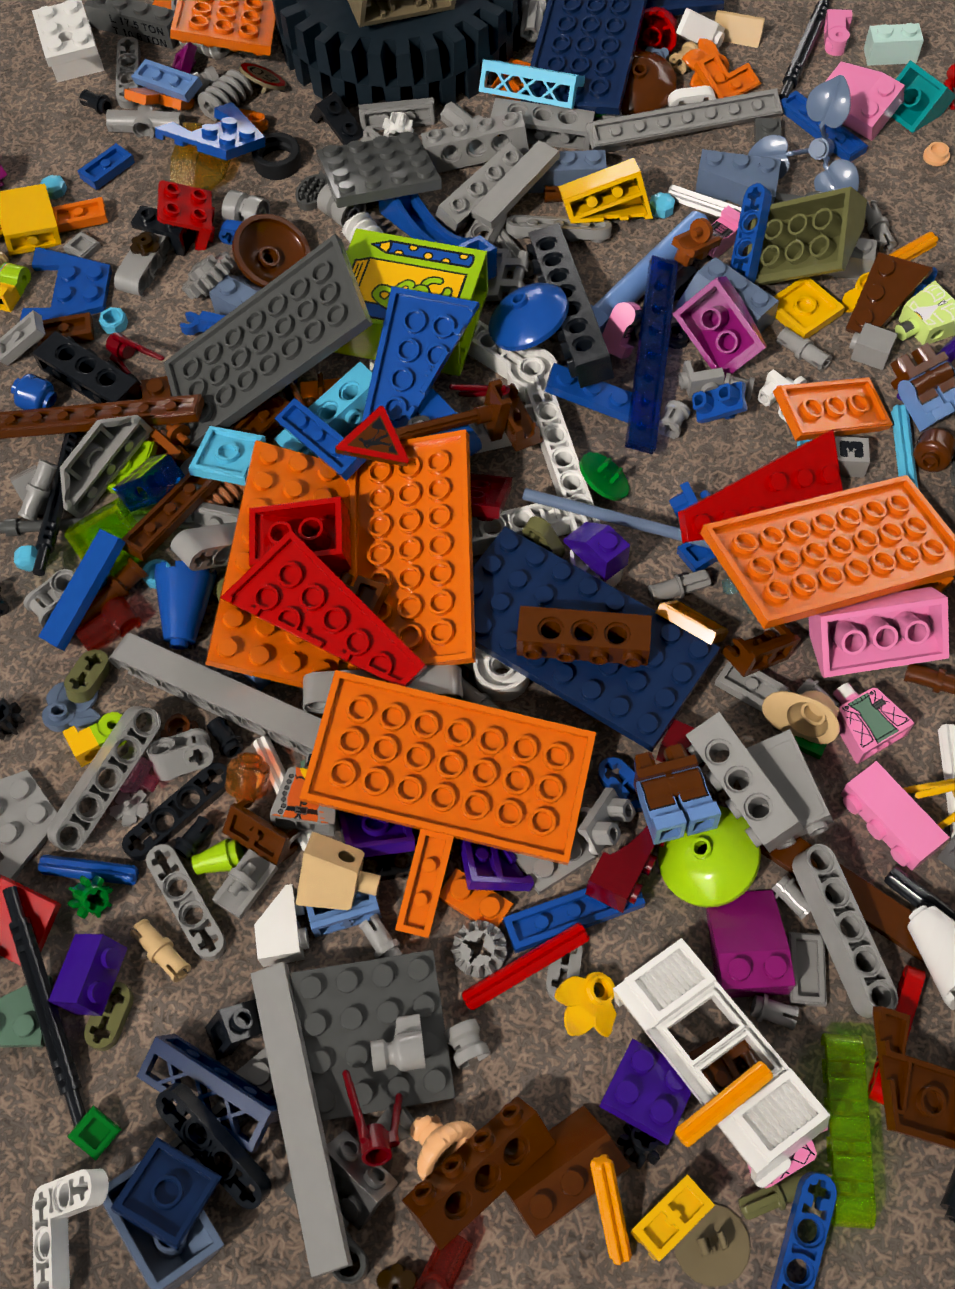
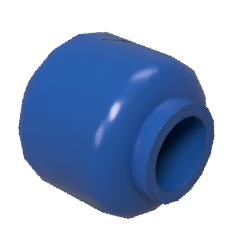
M26 374L21 379L17 378L11 387L15 405L23 410L51 408L57 399V393L54 392L53 384L34 374Z

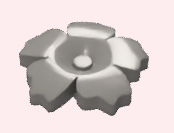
M126 789L118 792L115 799L118 805L109 808V815L117 821L122 819L121 825L130 828L138 822L137 817L144 819L150 813L148 804L144 802L148 797L143 790H134L131 796Z

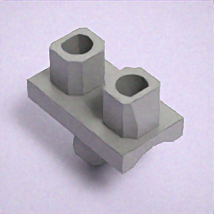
M606 787L592 808L582 807L580 809L578 824L580 826L577 830L588 842L590 854L599 855L605 845L615 846L620 839L619 823L621 821L631 822L636 814L630 799L619 798L614 788Z
M248 849L237 866L231 868L228 872L229 876L213 896V902L241 920L278 870L277 866L263 859L251 849Z

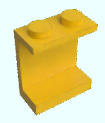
M45 184L0 191V224L9 256L33 252L35 247L46 249L62 244Z

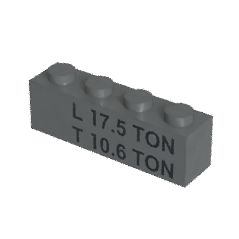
M87 0L83 4L92 28L126 37H134L137 40L174 49L179 42L178 40L170 39V29L175 10L137 0Z

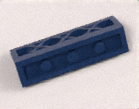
M176 1034L155 1037L136 1076L160 1093L170 1086L168 1082L172 1084L181 1083L180 1078L190 1076L196 1082L199 1095L197 1097L211 1113L209 1097L216 1094L222 1097L228 1115L222 1117L213 1115L237 1142L250 1153L257 1151L269 1124L280 1121L274 1097ZM158 1057L167 1061L170 1077L163 1080L151 1073ZM235 1106L239 1108L241 1111L236 1112ZM248 1114L258 1121L251 1138L241 1132L238 1116Z

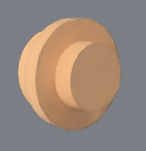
M943 142L931 143L923 153L924 161L932 166H943L948 163L950 158L949 147Z

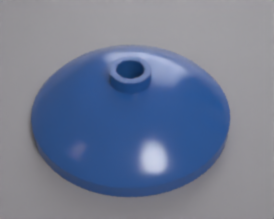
M532 283L514 290L497 305L492 313L488 326L491 339L499 348L508 351L525 350L544 342L565 321L569 310L567 296L560 287L550 283Z

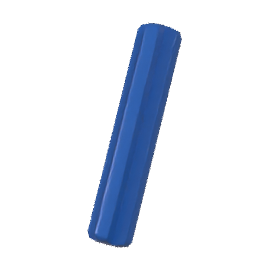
M53 855L41 856L38 864V871L44 875L80 879V876L83 875L89 880H93L97 875L103 878L104 882L125 885L136 884L139 875V869L135 865Z

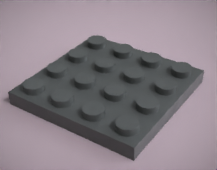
M402 132L398 136L392 137L378 136L373 140L364 142L356 140L342 146L327 145L323 149L316 150L317 160L338 208L442 189L441 177L425 148H423L416 132Z
M433 950L291 972L294 1001L301 1022L322 1121L354 1116L342 1075L344 1070L350 1072L362 1114L384 1111L388 1106L392 1108L397 1093L403 1095L402 1107L456 1098L448 1044L444 1035L445 1025ZM420 1014L426 1068L400 1071L396 1066L390 1065L387 1070L373 1072L370 1041L384 1039L386 1042L393 1041L397 1017Z

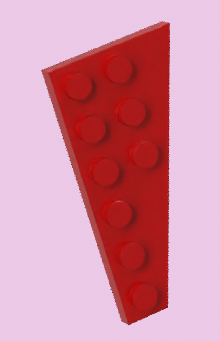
M291 529L220 597L222 600L388 683L408 687L427 668Z

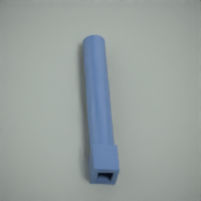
M692 211L597 303L591 305L602 334L613 308L618 303H636L677 263L674 257L678 248L671 244L673 238L690 230V225L698 218H705L709 221L705 214Z

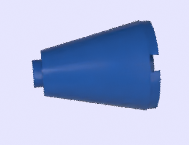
M166 561L160 562L155 565L154 576L163 640L170 643V648L185 650L188 649L189 644L192 645L196 642L217 580V571L214 570L212 573H210V569L192 571L183 561H175V566L166 567Z

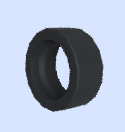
M285 133L264 135L265 147L252 151V158L257 173L270 180H282L297 173L302 163L297 140ZM276 150H284L291 153L289 157L277 162L263 159L266 154Z

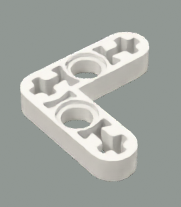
M81 1169L41 1185L34 1193L32 1203L34 1289L70 1288L68 1217L98 1207L104 1203L108 1194L109 1182L108 1176L103 1169Z

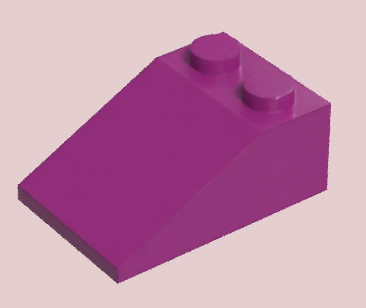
M726 276L716 277L672 313L711 369L722 367L725 378L726 373H731L732 375L767 348L743 299Z
M773 890L746 891L739 898L726 905L706 908L714 975L716 981L731 998L754 997L756 994L762 996L764 993L768 994V996L789 995L796 986L790 948Z

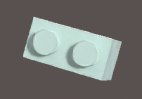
M919 23L869 26L864 45L867 66L908 64L910 60L917 63L924 41Z

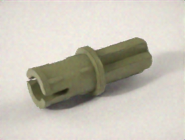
M802 1169L800 1172L784 1178L769 1188H760L741 1196L738 1199V1204L745 1219L751 1220L776 1208H779L781 1211L785 1210L786 1204L793 1202L798 1182L807 1173V1170ZM810 1184L808 1192L816 1193L815 1186Z

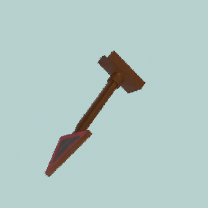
M501 379L489 382L484 405L475 406L473 410L399 428L393 427L384 406H379L336 446L335 452L337 454L407 467L409 459L400 441L473 423L483 424L491 442L501 440L512 400L510 398L501 399L500 392L503 383Z

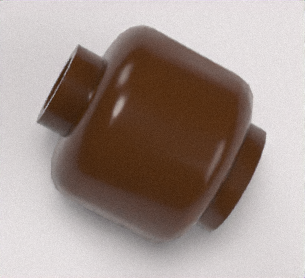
M939 428L924 431L919 436L913 450L916 465L928 472H940L950 465L955 453V438L951 433Z

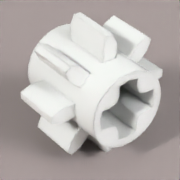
M391 112L390 119L384 118L382 128L385 130L383 136H398L402 132L413 133V120H410L405 113Z

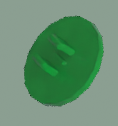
M588 452L583 455L579 463L580 471L585 481L594 491L612 501H621L628 495L629 484L623 469L611 461L610 457L607 458L595 452Z

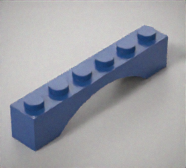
M418 193L378 201L379 213L411 238L487 251L488 280L497 276V247L480 235L474 238H464L448 231L428 211Z

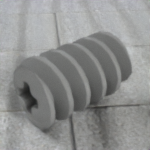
M230 69L219 80H216L212 86L207 87L205 92H201L198 95V105L205 116L217 121L214 118L215 107L230 102L239 106L240 101L246 100V95L251 96L253 94V89L243 74L237 70Z

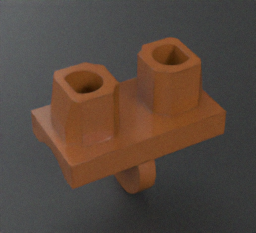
M698 218L692 222L690 230L673 238L671 244L678 248L674 260L685 267L690 266L694 258L701 260L706 258L711 249L720 246L723 238L712 235L713 227L707 219Z
M185 423L167 424L166 430L168 432L163 429L158 430L154 426H150L153 431L146 441L155 442L158 446L155 456H159L164 450H167L166 456L159 463L167 471L174 474L177 473L184 461L192 456L181 445L187 446L190 443V439L187 437L190 433L189 427Z

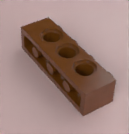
M520 606L516 640L517 656H524L531 660L543 657L556 658L561 662L581 660L589 661L596 665L620 663L627 667L647 666L650 654L652 616ZM551 633L558 637L549 639L544 637V635ZM586 636L590 638V640L580 641L577 639V637ZM617 638L622 640L623 643L615 644L610 640Z
M517 1096L510 1103L506 1104L486 1125L477 1130L456 1152L448 1156L426 1179L418 1183L402 1199V1202L424 1234L441 1251L556 1143L538 1112Z

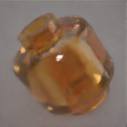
M245 752L238 754L227 766L225 781L227 793L236 798L235 800L238 803L244 799L254 803L255 800L264 797L269 788V764L263 760L261 755Z

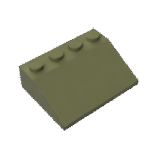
M850 186L771 204L754 284L760 286L844 271L864 228L867 199ZM758 218L751 220L750 230L756 226ZM752 244L748 245L747 255L752 250Z

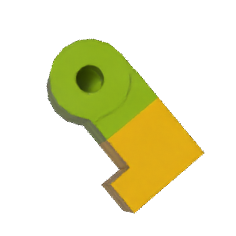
M7 262L1 265L0 299H2L4 304H0V310L12 312L25 291L24 289L31 280V273L27 267Z
M118 712L107 713L101 717L98 723L79 732L75 726L62 731L81 767L92 762L122 717V714ZM127 741L121 742L118 748L127 743Z

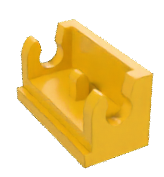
M687 1174L631 1230L630 1234L638 1243L645 1247L649 1252L648 1255L654 1261L660 1262L715 1204Z

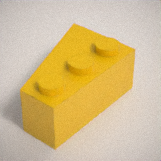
M634 158L558 186L571 224L604 222V219L617 218L620 221L629 220V218L634 217L653 219L641 171Z

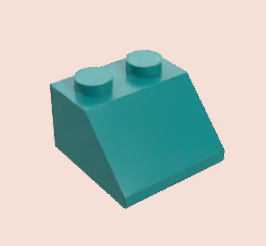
M910 60L895 79L905 85L904 101L891 117L914 133L941 116L955 99V94Z

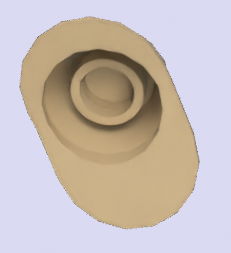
M812 690L797 694L788 691H778L767 696L762 704L763 715L767 722L782 732L790 729L794 736L817 744H829L840 733V724L837 719L840 710L835 706L833 700L823 692Z

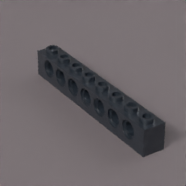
M557 223L528 232L531 243L527 244L526 247L538 282L550 283L560 287L569 302L567 317L556 331L559 342L564 341L560 344L565 360L570 359L567 361L571 378L577 377L580 388L613 379L614 373L610 354L560 224Z

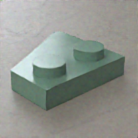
M48 976L52 988L53 978ZM27 985L0 997V1048L44 1047L43 1036Z

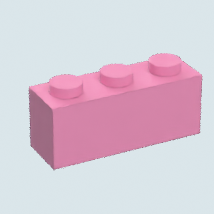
M877 761L849 781L840 794L843 797L845 807L852 814H859L866 821L869 833L877 840L882 839L891 848L890 852L893 859L899 865L907 866L911 871L937 852L950 838Z

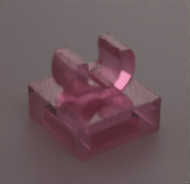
M141 757L121 786L120 791L123 793L138 792V790L154 792L159 780L148 774L153 763Z

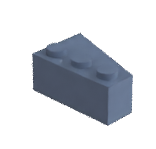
M702 149L695 192L725 202L728 200L742 207L747 189L753 184L761 183L771 191V204H774L781 159Z

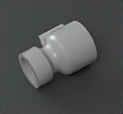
M420 1014L398 1016L393 1041L386 1042L384 1039L370 1041L373 1072L387 1070L390 1065L396 1066L400 1071L426 1068Z

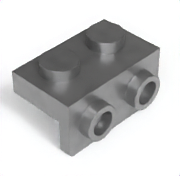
M343 1131L327 1144L341 1213L359 1231L371 1219L382 1200L395 1189L398 1182L382 1165L368 1166L364 1164L360 1144L347 1131Z

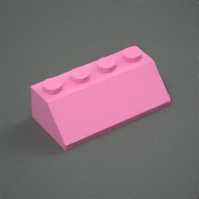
M933 587L895 592L808 617L809 636L823 678L949 658L948 597Z

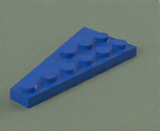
M395 286L391 287L362 422L379 406H384L394 428L408 425V421L416 415L479 308V302Z

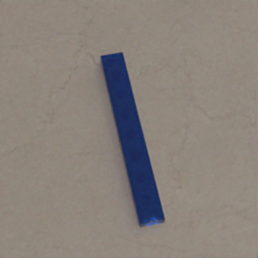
M652 255L648 267L625 441L626 448L649 454L654 453L657 444L678 262Z

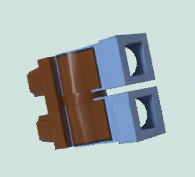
M929 343L920 346L911 353L917 366L914 365L908 354L897 358L890 364L897 376L891 382L894 390L898 389L902 402L920 432L955 413V370L946 361L949 358L945 351L936 355Z
M680 743L669 746L664 750L666 762L656 764L650 752L635 756V778L633 785L638 794L654 845L684 837L685 830L687 836L718 828L721 811L717 802H713L704 776L698 767L695 754L688 756L683 745Z

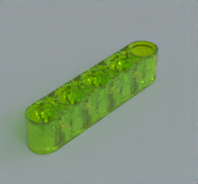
M823 1033L821 1045L825 1046V1059H822L823 1083H827V1097H824V1108L830 1114V1136H826L827 1161H831L832 1176L828 1177L832 1179L837 1189L834 1217L831 1218V1223L834 1227L874 1229L876 1223V1203L864 1041L861 1035Z

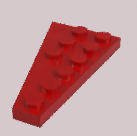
M834 429L820 434L813 440L798 446V448L774 459L736 482L730 483L714 494L679 511L678 517L682 543L704 540L700 532L705 524L843 491Z

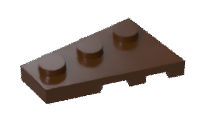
M878 252L846 326V331L853 334L855 332L861 333L865 323L884 328L894 317L900 306L915 293V289L922 281L930 276L933 272V267Z

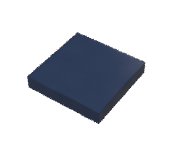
M157 1137L111 1206V1210L178 1252L222 1180V1176Z

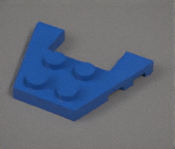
M232 102L214 108V118L221 122L204 124L202 128L194 131H189L175 122L155 127V138L165 140L166 136L174 139L176 145L184 147L191 144L197 146L198 152L226 161L265 147V136Z
M35 247L32 261L34 271L58 270L50 308H23L20 321L32 310L42 315V320L86 312H90L92 315L103 312L106 309L112 274L109 264Z

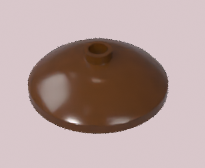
M635 51L621 107L622 115L665 108L668 105V96L676 90V74L671 64L665 58L649 51Z
M257 214L247 218L237 228L232 241V252L238 268L251 282L262 288L311 252L308 241L303 233L287 219L273 214Z

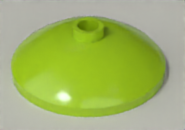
M718 806L721 811L718 828L687 836L685 830L684 837L667 841L663 848L659 847L658 862L664 882L677 897L694 906L710 908L733 902L749 889L759 870L761 849L760 846L756 847L745 832V829L750 827L744 817L736 819L730 809L723 806ZM701 845H707L706 852L698 854V848Z

